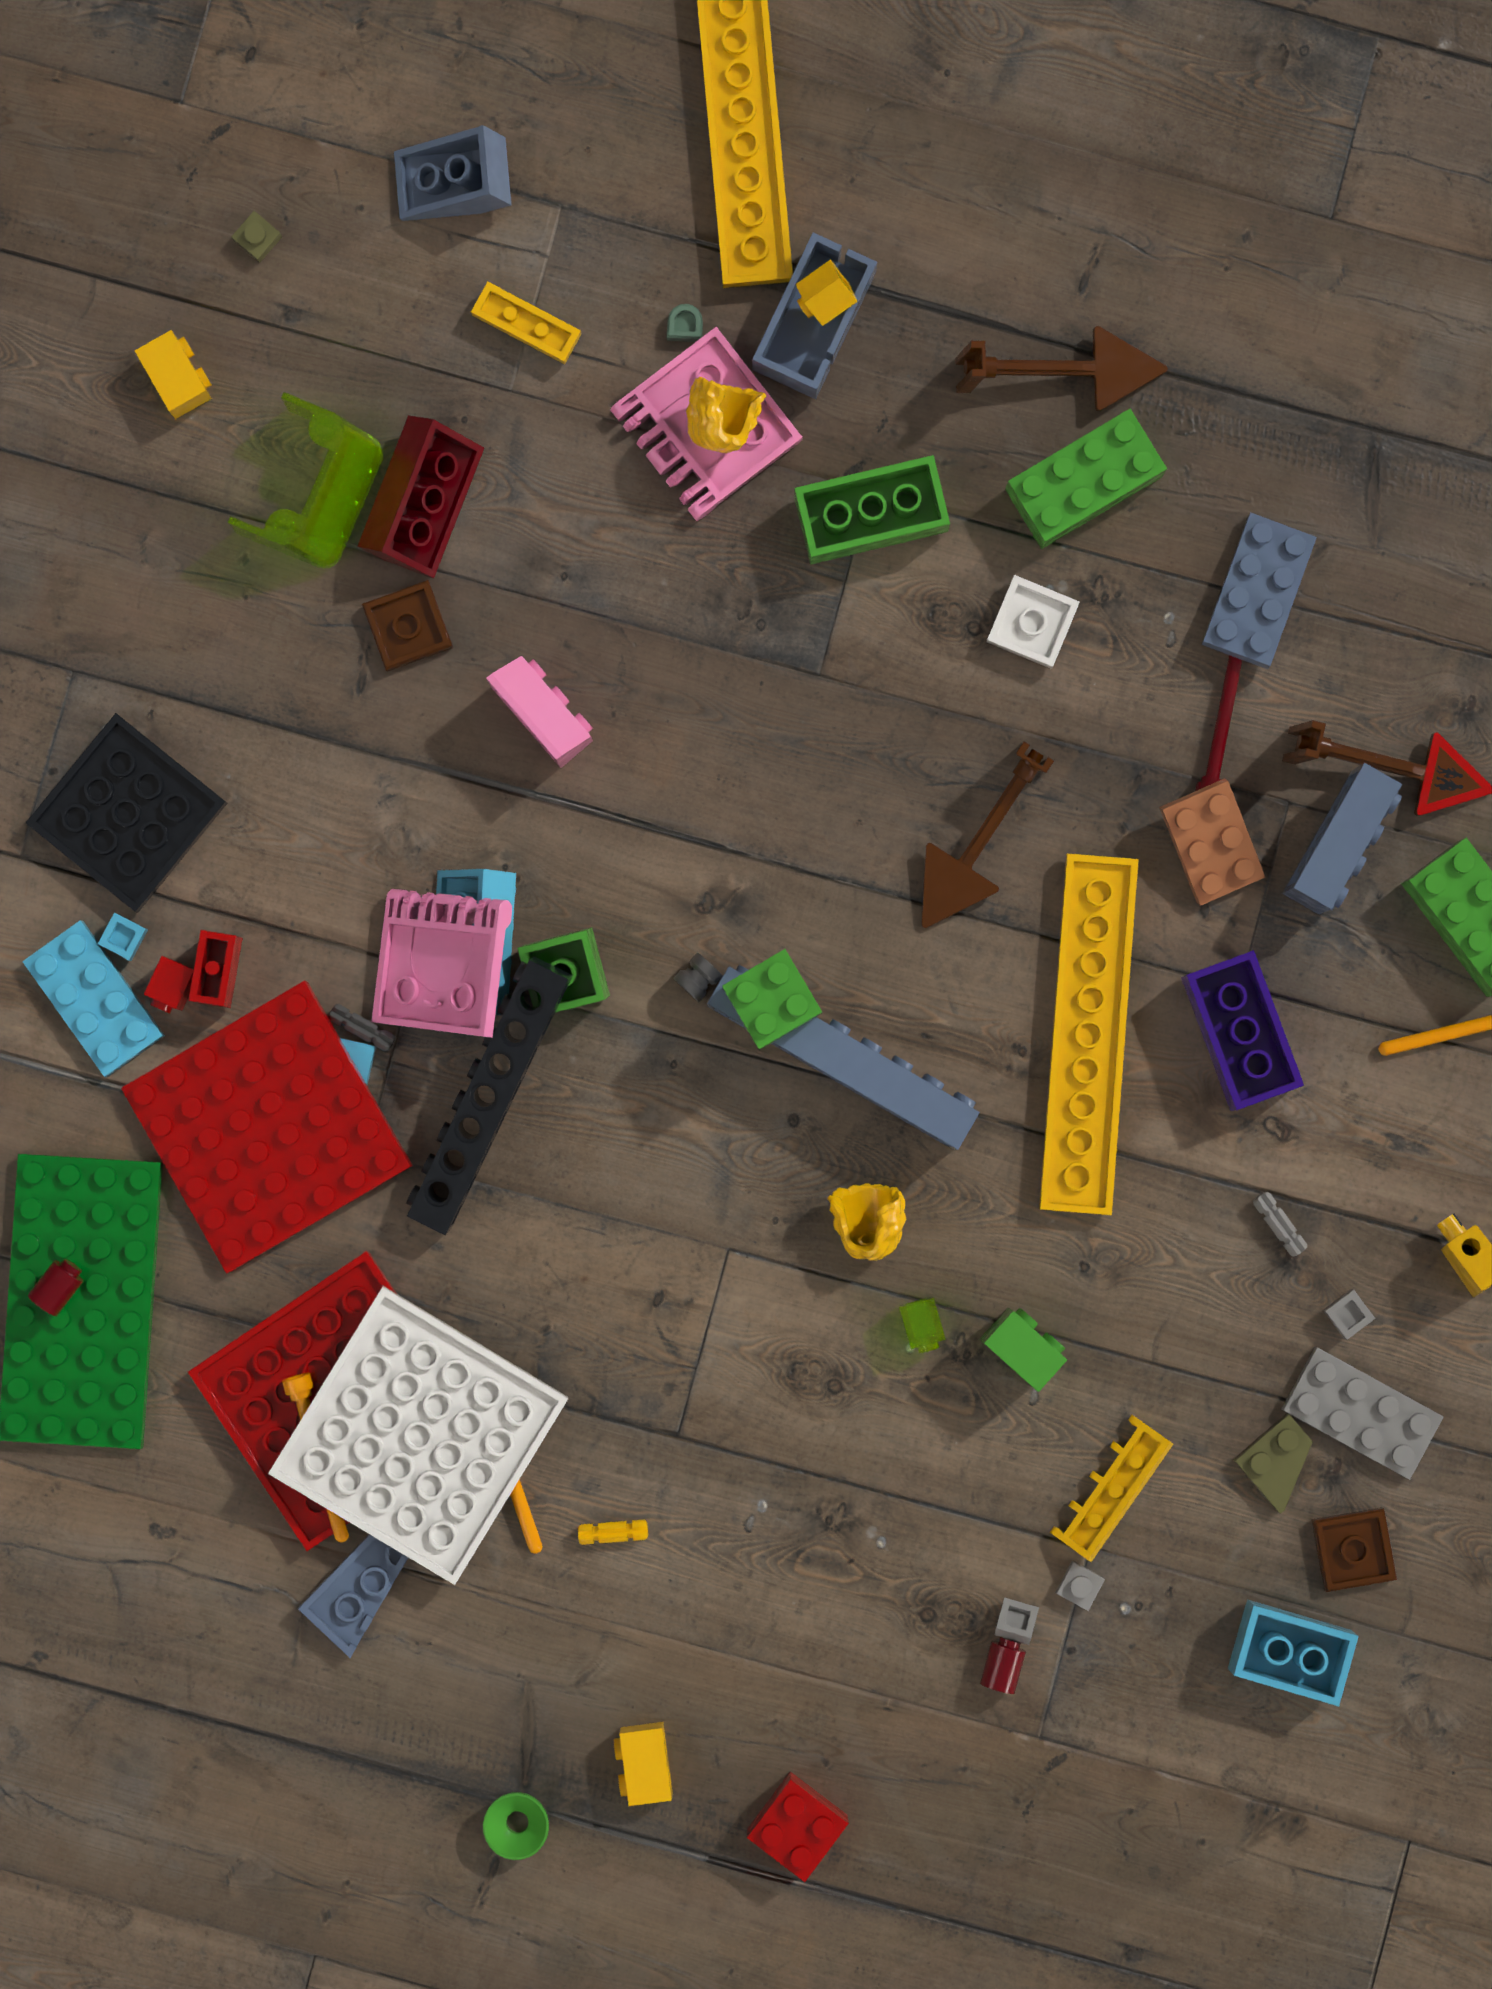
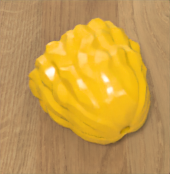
M701 376L695 378L690 387V403L686 409L688 434L691 440L696 445L711 451L726 454L737 451L746 443L750 431L757 425V417L761 414L762 410L761 403L766 398V394L754 391L751 388L742 390L739 387L720 385L713 380L708 381Z
M865 1183L859 1186L851 1185L848 1189L839 1187L836 1191L832 1192V1195L828 1196L827 1200L830 1202L829 1210L834 1216V1229L841 1236L843 1246L850 1256L856 1259L877 1261L891 1254L896 1249L901 1240L903 1226L906 1221L904 1212L905 1199L897 1187L890 1188L887 1185Z

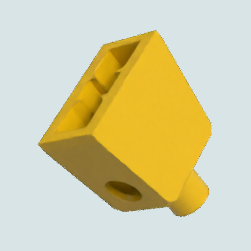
M1455 1213L1437 1224V1227L1449 1242L1441 1250L1472 1297H1476L1491 1287L1492 1244L1480 1228L1475 1224L1466 1230ZM1462 1245H1469L1473 1249V1256L1466 1255L1462 1250Z

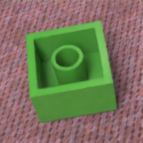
M592 927L525 944L517 948L521 962L528 963L535 956L573 975L556 1012L599 1002L610 997ZM528 989L533 1007H539L541 1004L540 994L533 989Z
M786 949L722 985L725 994L758 1050L763 1049L822 1014L821 1008Z
M1007 1308L983 1334L980 1340L1031 1387L1039 1392L1067 1361L1061 1354L1066 1348L1047 1332L1043 1336L1036 1332L1034 1329L1038 1323L1023 1309L1019 1308L1014 1312L1012 1309Z

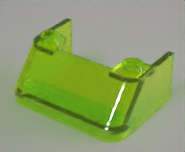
M283 392L281 399L287 409L310 420L308 425L309 435L315 444L328 450L301 514L288 509L277 510L269 516L264 529L231 516L228 524L241 536L318 568H330L336 565L342 556L383 460V449L375 437L336 413Z

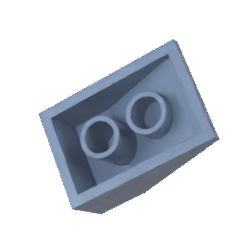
M484 125L394 151L399 218L402 221L482 214L511 206L506 138Z

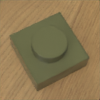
M253 211L231 238L260 263L280 241L282 235L258 213Z

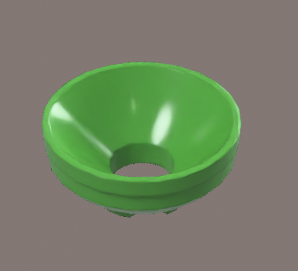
M510 1792L497 1798L489 1806L483 1821V1833L489 1847L497 1855L511 1860H522L537 1853L544 1845L549 1831V1818L541 1802L535 1797L522 1792ZM519 1811L527 1816L528 1826L525 1830L515 1832L509 1828L507 1818L512 1812Z

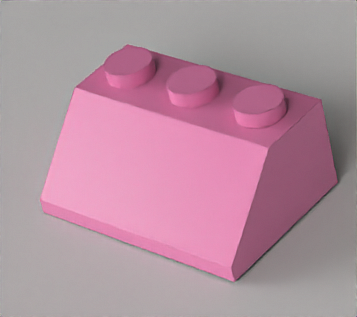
M520 656L490 674L486 679L495 693L556 764L562 768L593 741L589 734L593 728L580 713L576 716L571 714L565 707L570 701L557 686L552 690L542 680L547 675L534 659L528 663Z

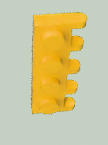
M1131 1415L1128 1421L1137 1429L1124 1448L1115 1441L1109 1446L1119 1455L1104 1477L1095 1471L1090 1473L1089 1477L1099 1484L1083 1507L1074 1500L1068 1505L1078 1514L1067 1530L1063 1532L1061 1529L1053 1526L1050 1531L1051 1534L1090 1562L1093 1561L1173 1446L1172 1442L1134 1415Z

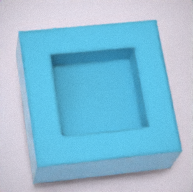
M114 912L98 945L132 961L148 929Z

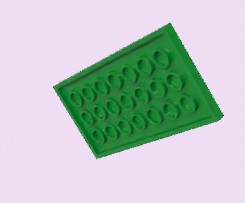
M18 1154L0 1401V1441L129 1449L143 1448L163 1162ZM64 1259H67L82 1270L79 1276L82 1278L83 1283L57 1316H53L38 1307L27 1295L54 1260L62 1262Z

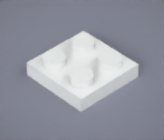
M1014 575L986 642L1052 669L1080 602Z

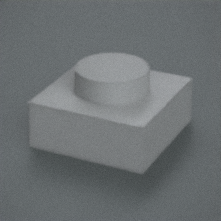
M1353 1289L1323 1310L1345 1340H1348L1376 1319Z
M1072 1560L1056 1590V1594L1089 1611L1105 1578Z
M1004 1597L994 1635L1029 1645L1039 1607Z

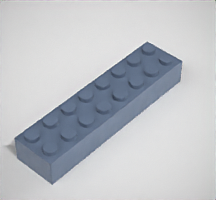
M738 965L735 970L729 966L707 1005L712 1010L745 1028L725 994L722 985L749 969ZM815 1017L771 1043L953 1150L960 1148L980 1113L973 1108L976 1102L959 1092H955L953 1096L944 1092L942 1088L945 1084L929 1074H924L922 1078L911 1072L913 1065L896 1055L893 1056L892 1060H889L879 1054L882 1047L865 1037L862 1038L861 1042L848 1036L851 1029L834 1019L828 1024Z

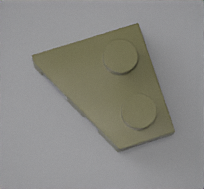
M1286 1413L1233 1460L1277 1512L1281 1514L1285 1511L1313 1441L1290 1414Z

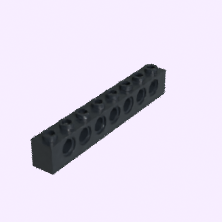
M535 956L528 963L521 962L513 978V981L518 983L512 996L506 994L497 1013L503 1016L497 1028L494 1027L493 1038H484L482 1045L487 1047L482 1060L476 1058L467 1074V1077L472 1079L466 1092L460 1090L452 1105V1109L457 1112L452 1122H445L438 1134L436 1141L441 1143L436 1155L430 1153L421 1171L426 1174V1177L421 1187L415 1185L408 1197L406 1204L411 1206L407 1217L443 1235H446L452 1229L573 975ZM533 989L540 994L541 1004L539 1007H531L525 1002L524 993L526 990ZM511 1022H519L525 1027L526 1035L524 1039H516L511 1036L509 1032V1024ZM495 1054H503L508 1057L510 1061V1069L508 1071H501L495 1067L493 1061ZM480 1086H488L494 1091V1102L486 1103L480 1099L478 1094ZM465 1118H473L478 1122L480 1127L478 1134L473 1135L466 1132L463 1127ZM449 1150H458L463 1154V1166H455L449 1161ZM434 1182L445 1183L449 1189V1196L446 1198L437 1196L433 1190Z

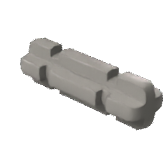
M1269 1192L1260 1194L1254 1199L1253 1205L1259 1213H1264V1220L1280 1241H1284L1285 1244L1283 1246L1291 1256H1297L1307 1248V1243L1301 1235L1295 1233L1297 1229L1281 1207H1276L1275 1204L1277 1202Z

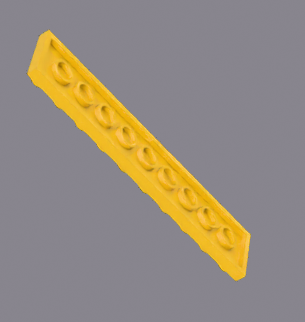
M697 0L723 288L789 282L793 275L768 0Z
M1066 854L1039 1203L1040 1210L1112 1215L1139 859Z

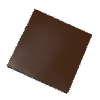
M429 580L362 604L387 672L453 648Z
M1380 1507L1311 1519L1325 1592L1397 1580L1384 1508Z

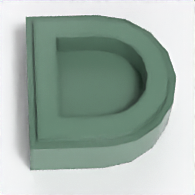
M680 304L673 308L668 317L667 341L697 342L702 338L703 320L700 311L690 304Z

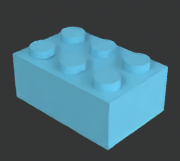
M1247 1599L1228 1670L1234 1676L1339 1706L1359 1636L1350 1629Z

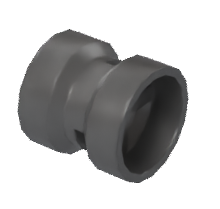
M697 952L690 960L692 967L680 970L673 979L695 1000L700 1002L706 995L707 985L709 983L717 984L723 975Z

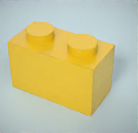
M170 330L134 350L168 411L175 419L212 399L207 391V388L212 386L202 367L195 370L189 359L195 354L184 336L178 339L173 331Z
M664 1722L621 1727L619 1732L620 1738H614L616 1761L623 1760L624 1774L618 1775L621 1797L627 1796L628 1806L672 1801L673 1792Z

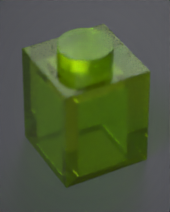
M931 1296L899 1305L898 1309L910 1349L918 1348L919 1353H924L940 1348L938 1342L946 1340L934 1297Z

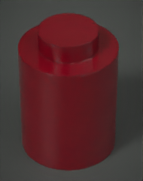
M64 1259L62 1262L54 1260L27 1296L38 1307L53 1316H57L83 1283L82 1278L79 1276L82 1270L67 1259Z
M1000 1637L999 1642L991 1641L980 1681L982 1686L1007 1694H1015L1026 1651L1020 1648V1642Z

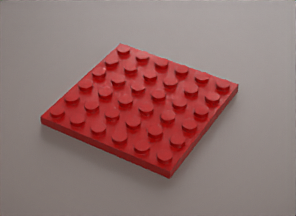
M305 980L121 1088L226 1274L413 1166L309 983Z
M365 1251L188 1371V1374L306 1551H309L334 1533L325 1507L268 1474L300 1422L296 1402L291 1401L290 1395L285 1394L282 1381L295 1375L310 1373L314 1386L311 1388L312 1395L309 1396L310 1402H312L381 1288L384 1286L396 1293L369 1251Z

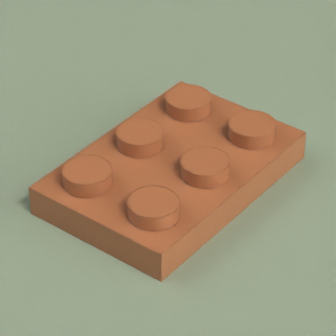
M1224 778L1159 807L1196 902L1200 906L1265 878L1228 780Z

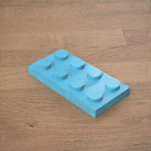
M78 921L22 961L104 1077L113 1074L165 1036L104 949L98 945V941L84 921Z

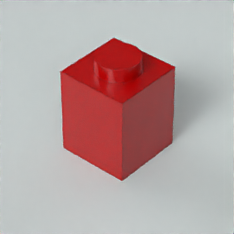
M161 956L144 992V995L153 999L150 1005L169 1014L172 1008L183 1011L190 994L194 969L168 957Z

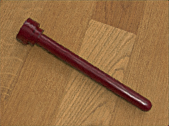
M1230 655L1206 775L1201 777V782H1197L1195 791L1221 780L1219 778L1243 661Z

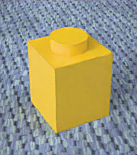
M831 259L796 283L801 298L797 300L800 308L808 318L814 315L822 326L858 302L849 282Z

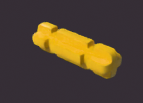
M632 1520V1523L627 1524V1521L598 1523V1526L581 1524L578 1527V1541L582 1545L594 1544V1541L612 1543L628 1541V1538H633V1541L646 1540L648 1538V1523L646 1520Z

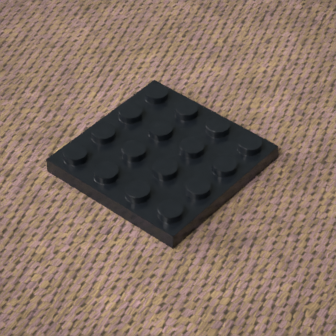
M115 713L26 821V824L134 912L138 913L228 803L120 715Z

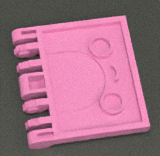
M717 327L620 399L610 409L620 422L634 413L641 405L643 406L641 410L624 423L623 427L627 432L637 429L649 416L657 424L651 430L644 433L636 444L640 449H644L655 442L662 434L666 436L664 440L646 454V457L660 475L666 474L684 459L686 464L666 480L670 488L679 485L692 472L695 473L700 481L682 493L679 499L683 505L693 501L705 489L709 491L688 508V511L696 521H699L713 511L726 498L803 440L797 429ZM701 376L708 381L713 380L720 385L739 387L742 390L751 388L754 391L766 394V398L761 403L762 410L761 414L757 417V425L750 431L746 443L737 451L727 454L711 451L696 445L691 440L688 434L686 409L690 403V387L695 378Z
M391 889L386 897L371 1022L493 1038L505 930L510 925L512 918L511 903L508 900H491L490 898H484L477 903V900L471 896L463 898L460 895L441 893L435 895L431 892L422 894L421 898L417 891L410 890L408 892L407 890Z

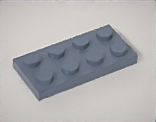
M1250 512L1201 645L1269 669L1317 537Z

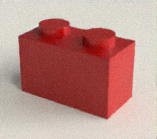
M200 930L188 1001L231 1008L243 938L236 935Z

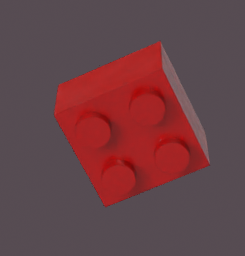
M790 1771L747 1828V1839L803 1882H806L849 1824L848 1815Z

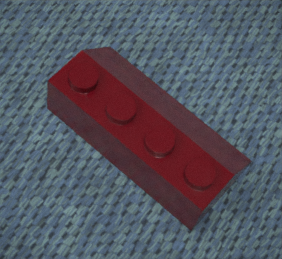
M408 415L357 547L384 561L429 578H434L484 447L434 419Z

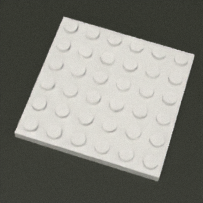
M383 1286L268 1474L455 1585L566 1404L568 1397Z

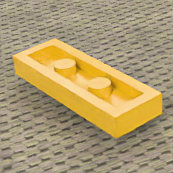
M488 281L471 311L472 316L564 365L581 336V330Z

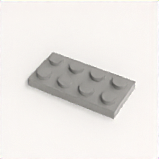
M1314 1347L1281 1410L1409 1480L1443 1419L1442 1415L1318 1347Z

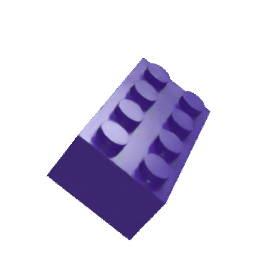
M1254 950L1181 977L1230 1111L1245 1108L1304 1086Z

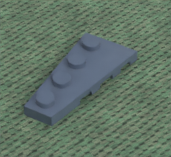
M368 1534L299 1606L298 1610L351 1658L408 1557Z

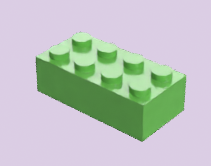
M1128 409L1010 479L1005 491L1038 545L1043 549L1161 479L1167 467L1132 410Z
M934 455L794 488V499L810 565L946 533L950 527Z
M1466 837L1454 843L1402 882L1401 885L1485 996L1490 997L1492 996V870Z

